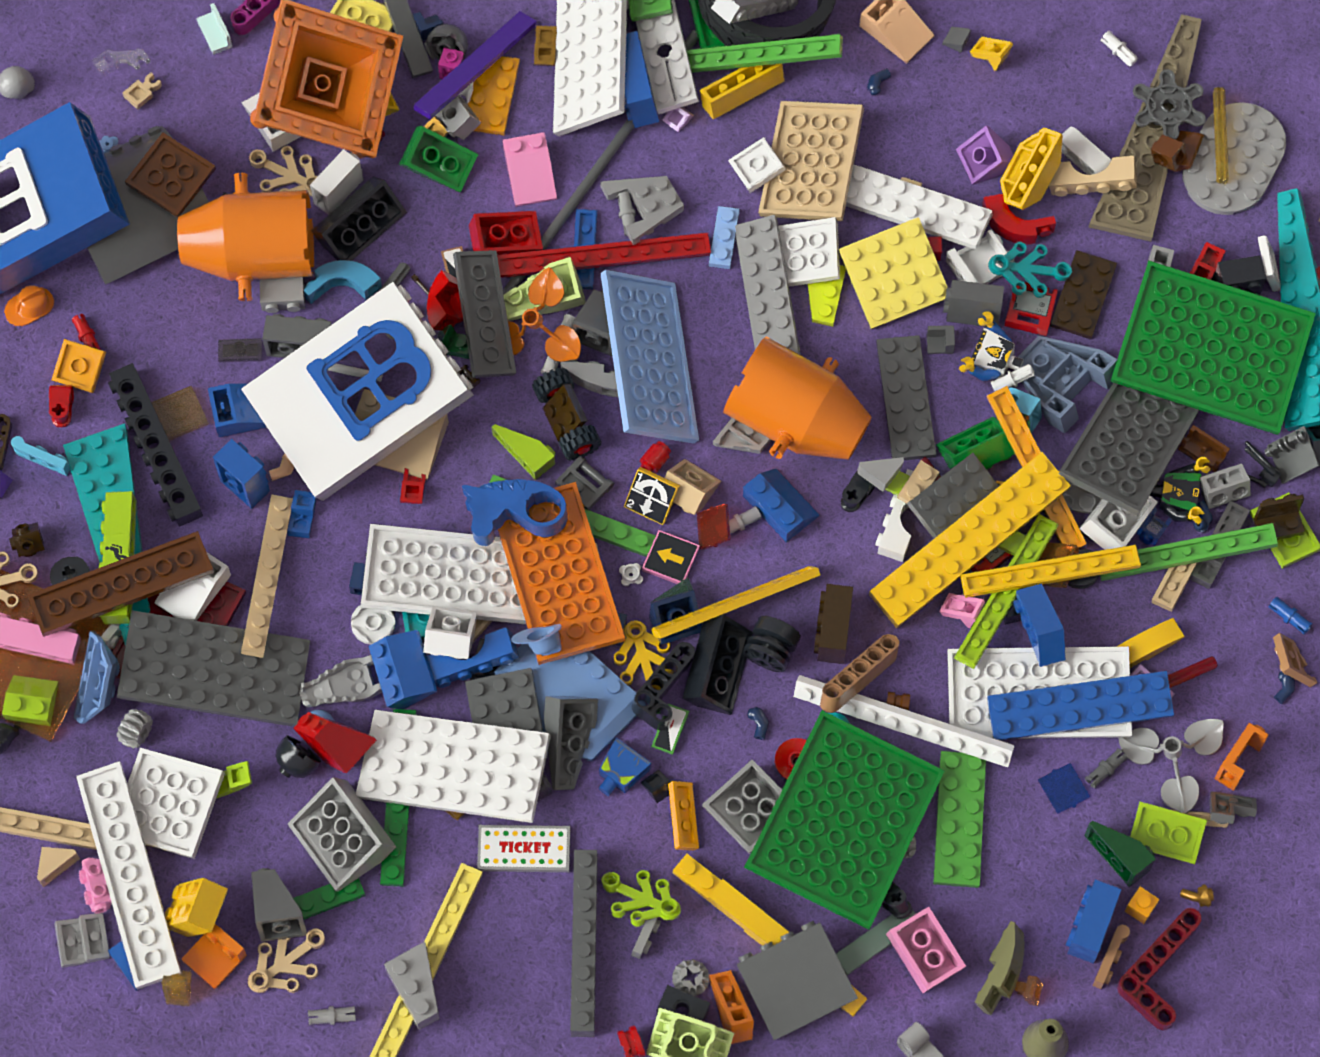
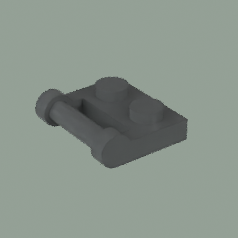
M583 456L578 457L555 481L558 487L576 482L586 510H590L615 484L611 479H606L587 463V459ZM582 469L601 486L596 488L577 471Z

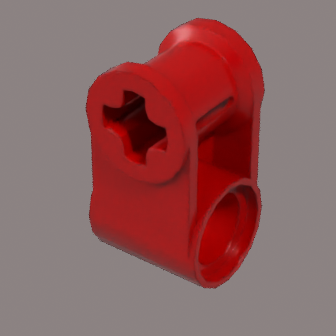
M50 385L49 414L56 427L63 428L71 422L74 400L73 385Z

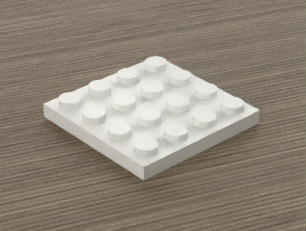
M140 748L127 784L145 845L195 859L225 772Z

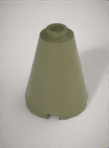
M1042 1019L1031 1023L1026 1028L1022 1038V1045L1027 1057H1064L1069 1048V1039L1066 1031L1058 1021Z

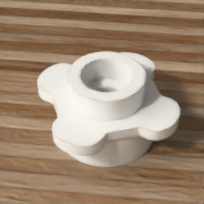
M627 564L619 568L623 578L621 580L622 585L629 586L633 583L641 584L643 582V577L640 575L641 566L639 564Z

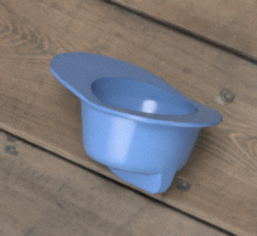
M556 624L548 627L529 628L516 633L511 640L516 644H528L537 655H550L561 650V640L558 631L562 626L561 624Z

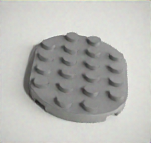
M1232 103L1217 109L1206 120L1200 131L1204 138L1193 165L1182 172V179L1190 198L1201 208L1221 215H1233L1237 212L1247 211L1260 201L1286 149L1284 129L1272 113L1258 105Z

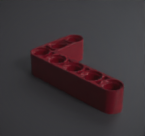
M1195 908L1185 909L1122 976L1117 986L1119 995L1159 1030L1164 1031L1171 1028L1176 1019V1013L1147 983L1197 930L1202 917ZM1185 917H1191V918H1193L1194 921H1195V924H1194V925H1188V924L1184 921V918H1185ZM1169 934H1178L1180 941L1171 940ZM1154 950H1162L1165 954V957H1157L1154 954ZM1144 965L1149 968L1150 973L1142 974L1138 967ZM1131 982L1135 989L1132 991L1126 990L1123 983ZM1141 998H1149L1152 1001V1006H1144L1141 1003ZM1161 1013L1167 1014L1170 1021L1162 1022L1158 1015Z

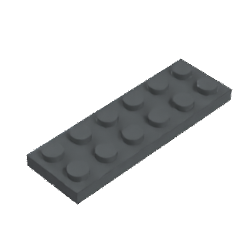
M496 250L455 252L453 258L472 377L514 376L516 368Z
M920 336L876 339L892 458L903 457L904 460L923 459L924 457L935 458L936 449Z

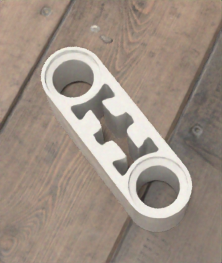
M1069 127L1062 133V153L1087 175L1100 173L1110 164L1111 159L1076 128Z

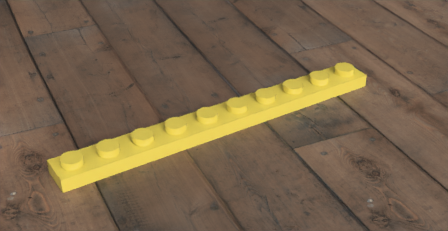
M461 863L424 941L427 947L432 980L483 875L482 871ZM400 995L392 1008L370 1057H397L414 1020Z

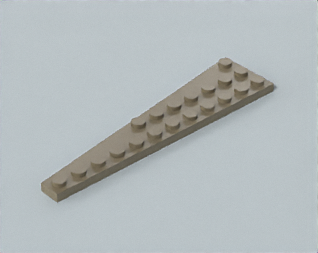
M1181 14L1150 88H1155L1160 84L1159 75L1161 71L1166 69L1174 72L1175 83L1179 87H1187L1202 19ZM1144 102L1142 103L1139 112L1145 110L1146 104ZM1171 103L1163 104L1164 108L1168 109V111L1174 109ZM1134 121L1119 157L1134 156L1137 165V188L1129 191L1110 190L1107 193H1103L1089 223V228L1152 241L1168 168L1154 163L1150 149L1153 143L1162 136V126L1151 123L1146 127H1138Z

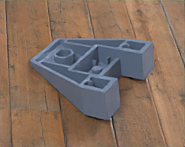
M1038 336L1018 356L1024 359L1022 367L1030 364L1034 370V376L1021 383L1030 395L1041 400V413L1048 424L1063 433H1066L1079 420L1075 403L1071 400L1091 380L1107 390L1113 385V382L1110 381L1117 359L1100 349Z

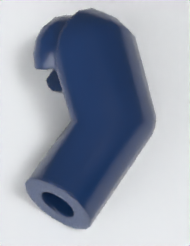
M887 68L870 76L867 89L870 90L871 95L879 94L881 92L879 87L881 82L891 78Z
M1200 501L1197 503V506L1203 510L1204 514L1199 515L1202 522L1200 524L1194 522V528L1198 532H1204L1209 528L1213 517L1206 501Z
M1281 671L1278 678L1282 682V689L1274 698L1280 704H1283L1295 691V679Z
M750 708L747 716L754 720L757 725L754 738L765 740L769 720L761 708Z

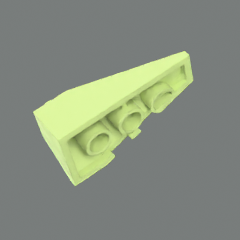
M571 257L552 262L544 267L545 269L550 267L564 286V296L561 302L554 307L545 305L544 309L538 311L541 315L585 304L586 301L581 282ZM538 274L532 275L519 287H514L504 294L508 321L522 319L524 311L540 306L532 304L528 297L530 285Z

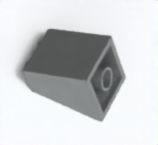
M594 289L572 323L573 330L577 333L582 345L613 357L604 293Z
M262 868L251 872L255 921L261 942L306 936L307 929L302 911L275 869Z

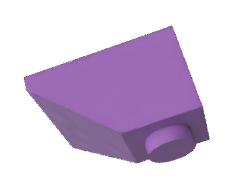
M989 126L983 127L956 148L973 185L1003 175L1013 157L1010 146Z

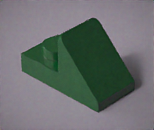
M451 324L438 333L437 338L442 341L449 351L446 355L470 359L466 335L456 333Z

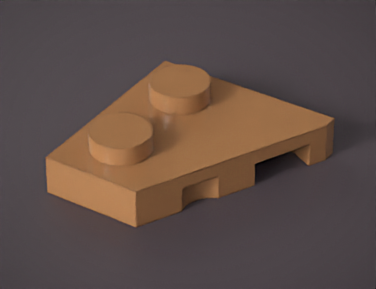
M1281 633L1275 635L1273 640L1275 652L1280 660L1281 671L1285 675H1289L1311 688L1317 683L1315 677L1307 675L1304 670L1307 663L1300 654L1294 640Z

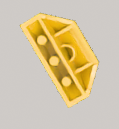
M1042 128L1038 133L1019 144L1000 180L1006 204L1024 210L1042 199L1061 164L1063 141L1061 133Z

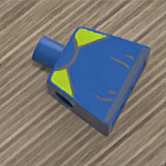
M616 738L600 766L599 775L605 780L598 789L606 796H610L615 788L626 793L651 770V762Z

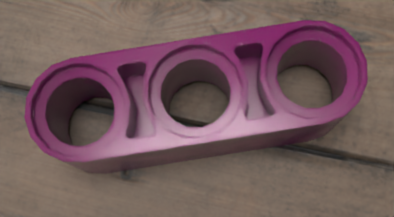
M245 0L231 14L234 32L238 35L249 33L280 4L281 0Z

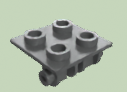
M1305 426L1268 444L1267 449L1264 450L1267 457L1273 458L1276 468L1282 473L1280 477L1282 484L1320 466Z

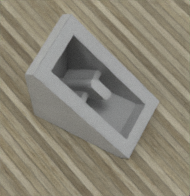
M904 458L859 462L857 471L860 476L884 492L902 469Z

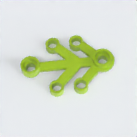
M641 870L636 875L637 883L641 885L642 892L621 883L620 876L615 872H608L603 875L602 885L605 891L608 893L619 892L634 899L628 902H615L612 904L611 911L614 917L621 918L625 915L626 911L650 906L654 908L644 912L634 911L631 913L632 925L640 927L645 923V920L661 917L664 920H673L680 915V904L670 897L668 880L659 879L655 884L657 893L661 894L662 901L653 896L650 885V873L646 870Z

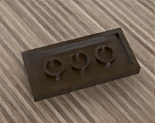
M1076 250L1071 263L1072 273L1065 281L1050 327L1091 340L1117 263Z

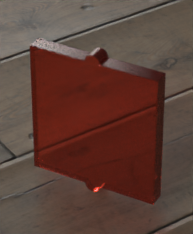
M724 503L716 507L710 506L709 509L697 513L700 550L712 546L717 547L718 544L731 540L728 504Z

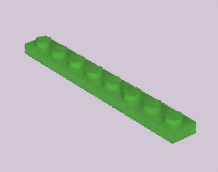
M837 34L687 50L692 73L842 57L843 37Z
M493 474L489 483L507 479ZM585 509L594 538L647 557L656 537L655 535Z
M1271 523L1138 549L1141 563L1140 568L1100 575L1101 581L1278 547L1274 524Z

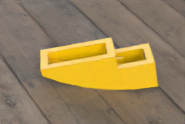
M1171 618L1130 638L1117 647H1129V667L1131 669L1140 662L1156 656L1185 638L1175 619Z

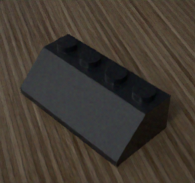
M373 176L311 231L319 243L336 260L352 261L405 215L407 211L386 181Z
M724 614L704 621L682 698L696 707L732 715L747 659L743 654V649L748 644V638L753 636V632Z

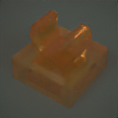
M1028 975L1027 983L1017 981L1015 991H1018L1019 995H1023L1028 1004L1038 1006L1043 983L1038 977Z

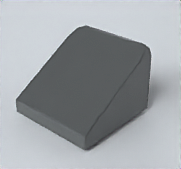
M951 27L942 45L961 53L970 38L971 29Z

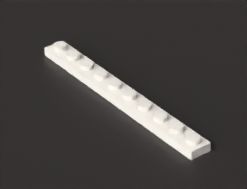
M799 675L793 697L820 705L822 689L825 683ZM859 694L855 695L838 710V712L1005 767L1009 766L1014 750V745Z

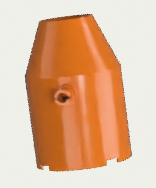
M239 173L234 174L235 192L233 194H225L178 217L177 238L181 264L229 281L238 282L239 301H245V292L247 301L252 300L251 282L253 280L313 277L314 272H311V267H314V234L311 231L313 229V221L308 219L307 208H311L308 190L250 193L248 192V174L241 173V177Z
M767 336L761 340L744 367L742 374L745 377L740 386H734L723 411L729 417L775 441L769 452L774 457L778 450L776 459H781L786 449H789L796 454L849 460L872 419L871 415L843 380L834 374V371L839 366L837 360H834L832 365H830L833 358L828 357L821 367Z

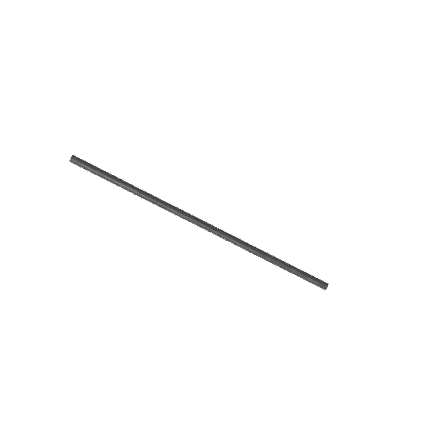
M694 30L684 41L686 50H691L698 41L697 32ZM627 119L542 235L543 250H546L634 129L632 120L628 121ZM527 275L512 277L504 287L503 295L514 287H519Z

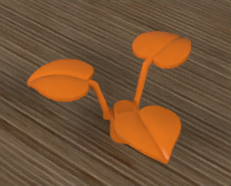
M550 267L539 273L530 285L528 292L529 300L532 304L540 306L524 311L521 332L516 323L508 321L513 356L520 353L524 348L525 343L521 336L525 334L526 326L531 329L541 328L551 336L545 342V351L551 359L557 362L576 360L581 353V342L577 333L571 327L560 325L554 333L543 325V317L538 312L544 309L545 305L549 307L556 306L564 296V286Z

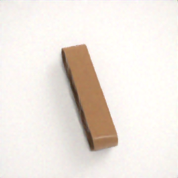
M891 634L883 635L826 683L822 689L821 709L828 713L838 711L893 664L897 658L899 639Z

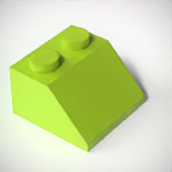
M13 675L5 695L2 711L3 717L10 721L51 726L59 682Z

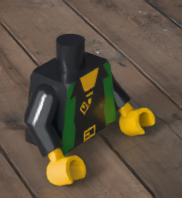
M1200 457L1196 463L1166 473L1162 484H1156L1150 496L1160 498L1159 509L1163 510L1173 521L1189 522L1193 520L1197 524L1202 522L1198 515H1203L1204 512L1197 506L1201 477L1199 471L1201 470L1203 473L1210 471L1208 466L1203 467L1205 463L1210 462L1207 458Z

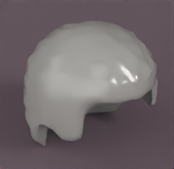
M20 66L8 67L0 74V93L4 97L23 99L34 90L35 80L29 71Z

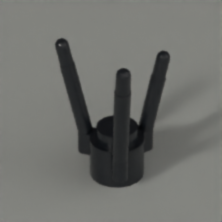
M1245 441L1247 447L1244 450L1264 468L1259 474L1262 479L1248 475L1250 481L1261 485L1263 488L1267 484L1273 487L1282 473L1272 466L1249 441Z

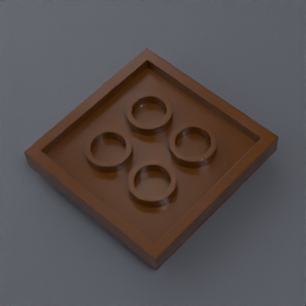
M162 132L125 180V184L178 218L216 170V166Z

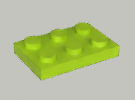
M1288 492L1278 498H1275V500L1282 499L1284 496L1289 495L1290 493ZM1258 507L1250 510L1249 514L1253 521ZM1300 510L1299 514L1305 530L1304 535L1277 540L1278 547L1270 548L1282 569L1320 551V543Z
M1139 801L1130 837L1141 841L1144 846H1149L1156 854L1195 864L1207 820Z

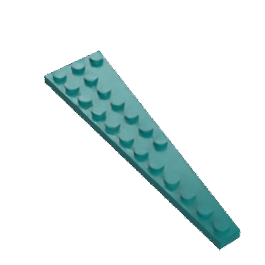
M125 423L63 445L99 563L103 561V555L100 553V542L104 539V534L101 533V521H104L105 514L102 512V501H105L106 492L132 491L135 496L129 438ZM137 503L134 555L143 552L139 518L137 516ZM148 598L133 603L132 610L150 613ZM130 623L119 624L125 646Z

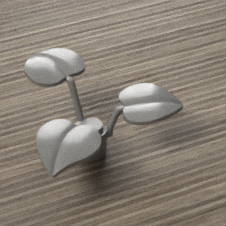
M1206 719L1195 722L1184 733V738L1189 744L1184 743L1183 740H1179L1177 737L1171 736L1166 738L1158 749L1159 738L1153 730L1148 728L1132 730V737H1118L1120 747L1128 759L1140 765L1151 763L1154 759V753H1160L1164 750V755L1168 759L1173 760L1176 779H1168L1161 787L1162 800L1171 809L1186 814L1197 803L1199 786L1197 781L1191 776L1180 778L1177 759L1182 754V747L1188 749L1194 747L1195 751L1200 755L1214 754L1219 750L1223 741L1224 723L1223 720Z

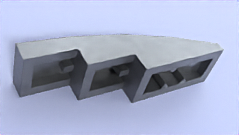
M1230 501L1212 535L1240 530L1250 510ZM1226 557L1198 562L1191 574L1190 580L1210 589Z

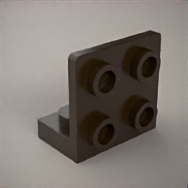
M1289 494L1282 499L1268 498L1263 500L1254 517L1255 526L1273 523L1277 540L1304 535L1305 530L1299 514L1304 496Z

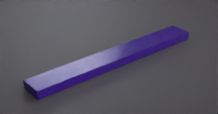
M519 11L414 104V110L431 120L536 26V20Z

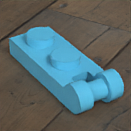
M15 436L11 440V445L18 456L65 476L69 473L70 467L64 456L60 454L52 455L41 446L36 445V447L26 444L21 436Z

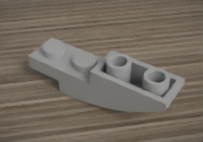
M576 360L561 362V368L568 370L573 382L577 385L602 395L619 398L615 371L605 373L604 364L595 361L581 363Z

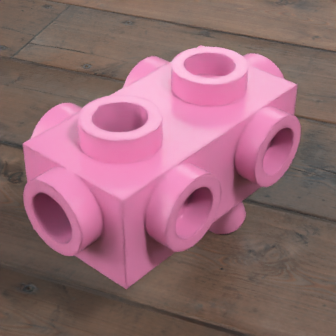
M84 859L82 861V870H79V878L81 884H84L86 887L84 892L86 905H89L91 912L95 914L104 913L110 909L112 902L100 859Z

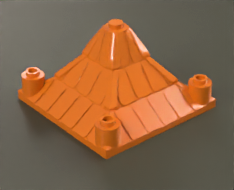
M281 0L279 7L274 12L276 25L257 106L250 115L251 123L258 129L271 127L349 150L360 159L367 157L374 159L378 151L403 36L290 0Z

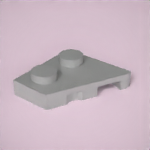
M731 418L714 439L713 445L760 454L771 439Z

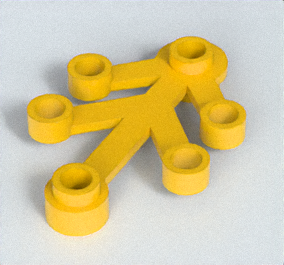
M634 620L625 626L624 634L626 639L620 650L614 654L615 664L622 666L627 662V653L635 644L637 651L627 669L620 674L622 681L625 675L630 676L631 679L625 682L628 686L632 684L633 675L640 663L645 680L647 681L653 674L650 662L659 666L665 660V658L646 649L643 641L656 646L659 653L665 654L670 650V643H666V649H661L659 647V639L648 633L646 626L641 621ZM633 629H638L640 633L638 635H633L631 631ZM618 655L624 656V660L618 661L616 657ZM665 669L666 672L669 673V674L674 673V671H673L672 669H671V670ZM652 685L656 690L661 689L659 685Z

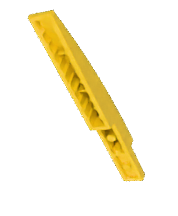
M686 854L672 870L674 875L742 927L745 933L762 946L771 941L775 945L782 941L781 936L789 933L724 879L720 880L690 855ZM855 987L853 989L858 999L841 1007L852 1017L867 1000Z

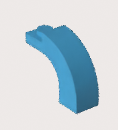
M339 260L324 264L314 270L316 280L310 281L303 291L305 299L310 304L326 291L336 286L351 287L367 300L382 287L380 277L367 266L354 261Z

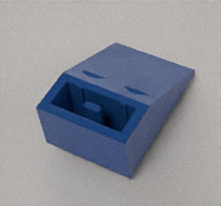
M225 384L208 388L218 437L267 427L241 390L247 384Z

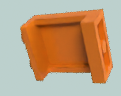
M1251 723L1247 725L1221 764L1214 778L1229 789L1235 790L1245 772L1235 763L1248 745L1260 752L1269 736L1261 726L1252 725Z

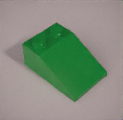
M417 126L399 165L461 193L478 154L423 126Z

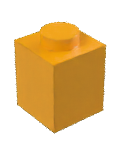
M1139 887L1124 912L1145 924L1155 909L1159 898Z

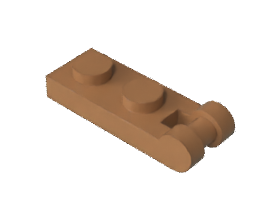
M1126 925L1117 927L1092 986L1101 989L1104 983L1109 984L1113 975L1110 967L1112 963H1118L1122 953L1118 948L1120 944L1126 942L1130 934V929Z

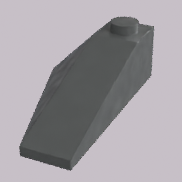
M545 696L544 722L545 731L551 736L548 756L553 790H571L575 788L583 764L581 759L585 748L588 749L590 743L588 738L591 729H595L597 723V698Z

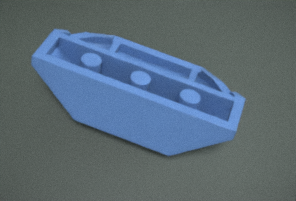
M90 631L73 717L80 724H85L110 705L111 698L115 695V676L119 674L118 660L101 636L95 631Z

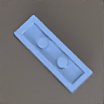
M718 206L709 260L710 267L730 269L736 236L735 225L738 223L739 209Z

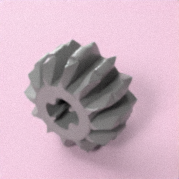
M131 709L128 714H125L118 727V741L127 747H140L141 744L145 743V739L152 730L153 720H151V716L142 710Z

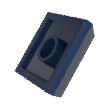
M692 589L651 602L649 619L652 626L661 625L698 610L694 590ZM699 623L664 638H658L659 642L662 645L701 632L702 624Z

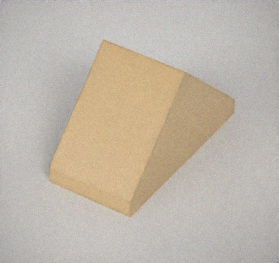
M42 847L37 879L45 887L76 863L80 857L74 849Z

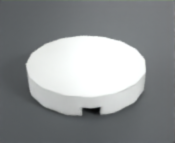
M361 605L356 608L351 618L353 634L365 644H373L386 636H391L396 624L392 611L361 608Z

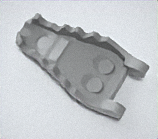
M372 656L344 660L336 664L333 669H327L317 679L301 683L300 696H302L303 704L307 707H315L325 703L360 702L369 700L382 693L380 683L375 685L370 666L374 665Z

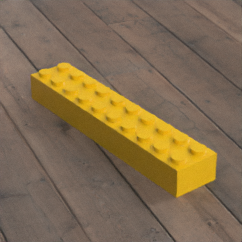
M1041 452L871 589L869 596L896 628L900 627L958 580L961 574L968 572L1068 491L1070 484L1063 476L1059 475V471Z

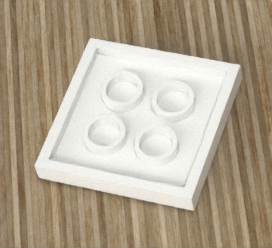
M835 217L778 226L789 287L840 279L838 221Z

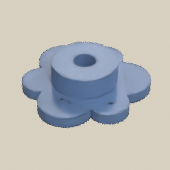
M103 136L102 140H99L103 153L110 151L111 147L118 145L117 137L112 136L109 138L108 136Z

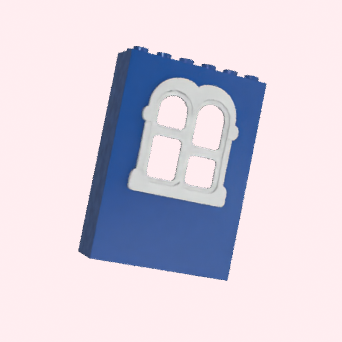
M71 102L0 140V173L14 167L20 183L18 190L0 198V209L24 197L31 214L30 219L5 233L0 231V294L130 224L91 117Z

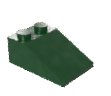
M1093 820L1089 823L1084 836L1129 888L1150 872L1156 859L1154 852L1149 846H1144L1141 841Z

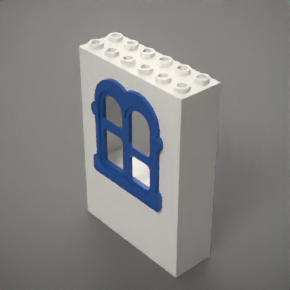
M394 282L241 389L312 494L322 501L473 396L471 392L472 384L467 377L458 373L461 369L451 356H446L449 351L442 341L438 338L435 340L433 337L436 335L434 329L426 320H421L424 315L414 303L410 304L409 300L412 298L402 285L397 286ZM377 334H390L395 339L396 351L391 358L382 364H377L366 349L365 343ZM357 351L368 366L369 373L344 391H339L328 376L327 370L351 352ZM399 363L411 364L417 372L415 384L394 400H388L378 386L377 378ZM368 387L381 407L367 419L360 421L348 405L347 400L362 388Z

